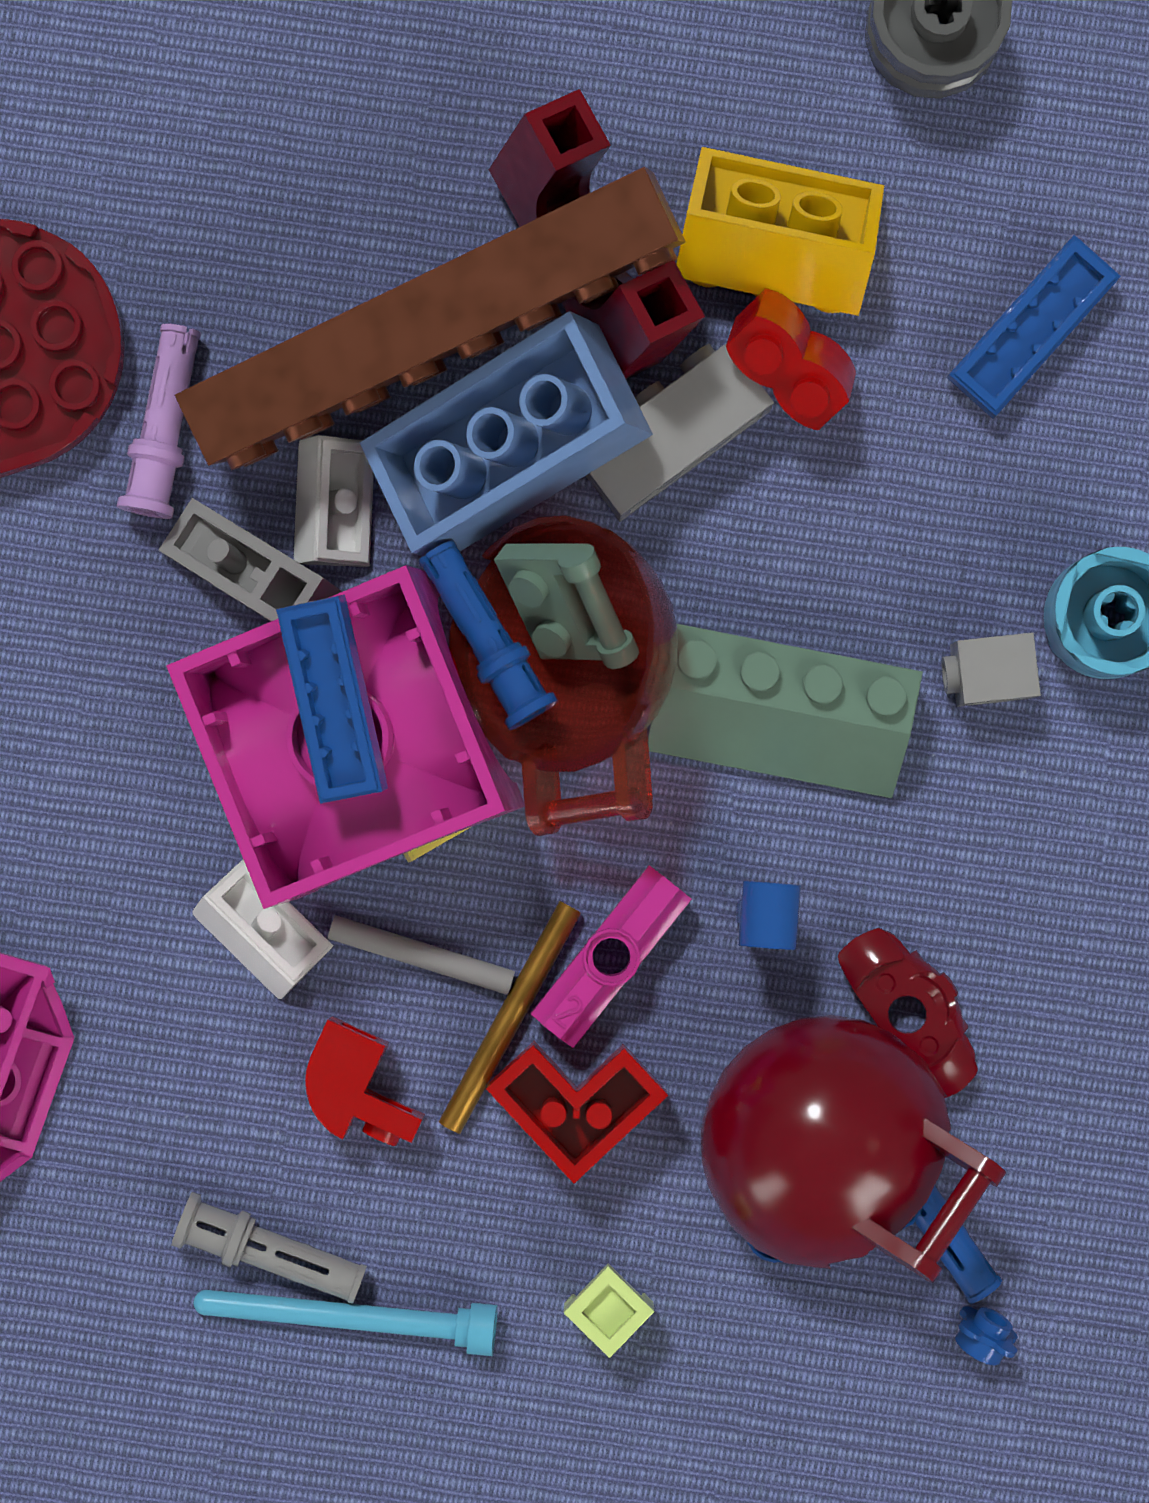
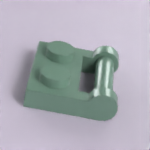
M505 544L494 561L541 659L602 660L607 668L617 669L627 666L638 657L639 648L633 634L628 630H623L598 572L601 568V563L592 545Z

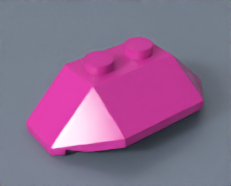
M1 952L0 1182L32 1158L75 1039L63 1004L53 984L55 981L50 968Z

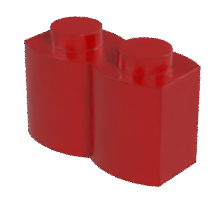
M765 288L735 318L726 344L731 360L749 379L762 386L772 388L779 405L796 422L818 431L850 401L856 376V370L851 358L834 340L821 333L811 331L803 312L786 296Z

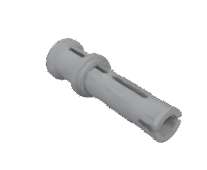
M191 1192L171 1246L180 1249L185 1244L221 1257L222 1265L230 1268L232 1265L238 1267L240 1261L293 1282L345 1299L348 1303L353 1304L363 1279L366 1265H358L339 1256L314 1248L309 1244L301 1243L254 1225L256 1219L251 1217V1213L243 1210L238 1215L203 1203L200 1194ZM202 1223L215 1229L221 1230L225 1232L226 1235L221 1236L213 1232L207 1231L205 1229L197 1227V1224ZM251 1241L264 1246L266 1251H260L247 1246V1242ZM280 1252L328 1271V1274L324 1275L277 1257L275 1253Z

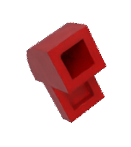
M332 1016L327 1019L306 1070V1093L313 1113L328 1131L342 1140L347 1135L356 1117L365 1121L362 1132L376 1140L395 1147L400 1138L412 1143L425 1114L369 1088L389 1042Z

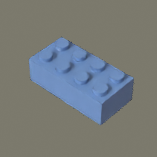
M569 311L359 443L411 553L426 556V553L451 540H454L458 550L462 551L649 438L653 433L600 326Z

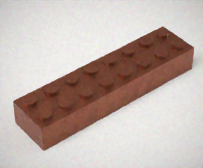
M642 167L191 386L174 396L208 466L227 461L231 470L242 466L247 467L277 453L279 450L274 440L286 436L288 443H291L298 439L308 438L333 426L334 421L330 415L332 412L343 408L346 416L354 412H362L391 398L387 386L399 380L404 388L410 385L416 386L447 371L448 369L443 359L457 352L462 360L468 357L472 359L502 345L505 342L500 332L517 324L520 332L524 330L530 331L560 317L562 314L557 304L576 296L579 304L583 302L586 304L616 290L619 284L615 276L635 267L637 274L641 275L667 262L678 260L673 249L686 243L654 172L646 167Z

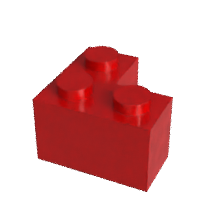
M533 1041L495 1076L486 1088L573 1184L668 1097L667 1090L624 1044L612 1053L583 1082L576 1086L547 1053Z

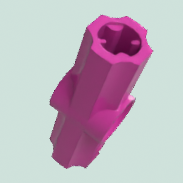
M648 865L596 932L588 938L584 947L530 1014L559 1039L574 1048L624 984L635 975L639 965L692 899ZM608 938L618 939L628 947L630 953L629 962L621 972L605 974L594 965L593 951L602 940Z

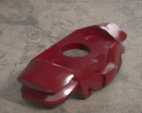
M882 928L865 932L850 941L839 952L838 961L850 986L877 1026L891 1032L925 1060L947 1096L944 1098L960 1092L976 1076L978 1067L975 1062V1050L965 1034L968 1024L962 1016L956 999L959 993L952 980L944 972L939 973L934 967L924 961L917 950L910 953L896 935ZM912 996L923 1003L926 1009V1020L919 1029L913 1032H903L895 1028L890 1022L889 1008L893 1001L899 997Z

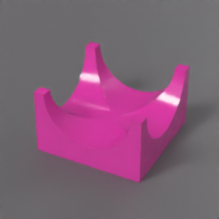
M405 565L331 596L335 597L344 594L346 596L388 784V789L382 792L320 804L278 619L166 665L263 909L299 899L381 862L526 806L517 783L513 782L501 767L472 710L455 668L442 628L438 609V597L440 594L424 570Z

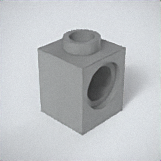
M1033 632L958 640L950 645L951 656L942 657L941 667L944 690L946 694L955 693L957 707L1026 700L1041 696Z

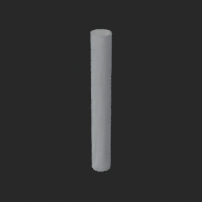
M337 915L334 916L328 934V939L506 995L509 993L515 971Z

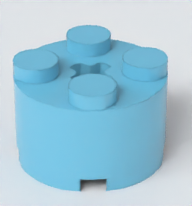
M1108 547L1093 552L1071 564L1054 581L1045 601L1044 627L1051 651L1067 666L1085 676L1098 679L1121 678L1149 668L1148 553L1129 547ZM1115 600V610L1120 614H1125V621L1109 627L1108 617L1101 615L1100 609L1102 606Z

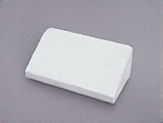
M318 435L299 441L294 560L298 563L307 565L370 566L374 473L359 443L363 440Z
M244 859L209 890L193 910L195 918L278 999H282L333 947L290 902L263 909Z

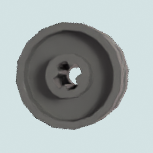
M872 0L866 13L864 39L872 64L890 85L913 97L941 99L966 91L986 74L1011 24L1012 0ZM938 17H940L945 22V24H939Z

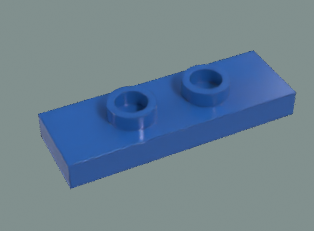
M1073 235L946 378L994 419L1121 276L1078 237Z
M345 594L276 609L320 804L378 793L388 789Z

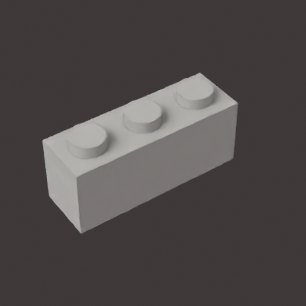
M710 344L703 346L679 366L684 375L664 388L657 381L640 392L635 399L653 435L586 475L619 522L771 411L774 401L762 385L749 379L736 367L728 354L726 344L716 351Z

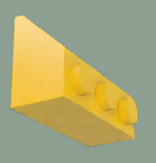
M702 147L682 234L686 243L680 245L676 265L684 279L691 280L699 286H719L752 293L756 297L766 288L786 296L792 302L813 306L825 313L842 312L859 316L875 256L884 185Z

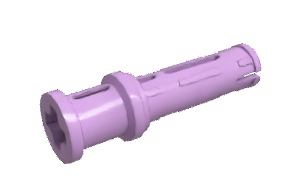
M176 324L161 325V336L140 439H133V443L128 447L127 455L132 458L126 494L118 497L117 507L119 509L148 517L173 518L174 508L169 505L176 468L183 466L185 458L182 455L183 450L177 447L183 412L174 395L189 388L197 345L201 337V333L195 329H189V333H186L187 327Z

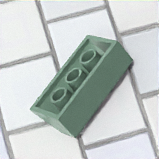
M671 623L645 751L892 798L911 736L923 671Z

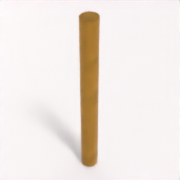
M559 901L438 1121L444 1127L461 1134L581 915L580 911Z

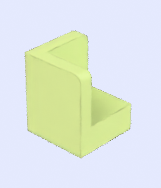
M607 1264L577 1296L572 1294L564 1303L563 1313L610 1358L654 1313V1304L645 1293L640 1295L610 1264Z

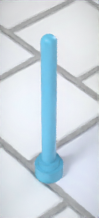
M214 1290L200 1291L195 1296L193 1302L195 1310L199 1314L206 1316L455 1340V1346L467 1347V1354L493 1356L498 1313L497 1305L472 1303L471 1309L458 1308L457 1314Z

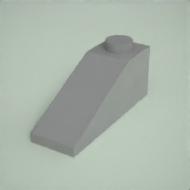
M194 498L190 500L159 548L160 552L270 622L278 619L276 609L329 598L343 592L323 577Z

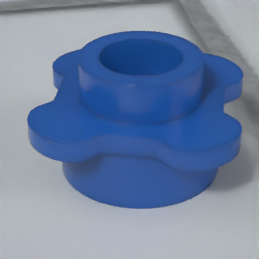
M969 1306L962 1307L959 1314L964 1320H961L958 1325L960 1330L955 1336V1340L963 1351L976 1360L989 1365H999L1004 1356L1013 1358L1018 1350L1013 1344L1018 1336L1012 1330L1013 1326L1007 1318L986 1307H981L979 1310Z

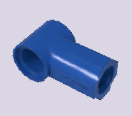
M743 881L742 899L738 900L736 922L740 924L738 945L796 950L801 885Z

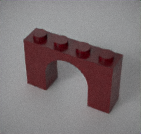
M578 89L525 113L488 170L518 225L521 227L589 194L592 171L611 145L584 95ZM674 260L636 278H632L627 272L615 276L619 284L618 288L585 304L583 302L579 304L576 296L561 302L566 312L571 311L600 326L626 380L661 363L705 317Z

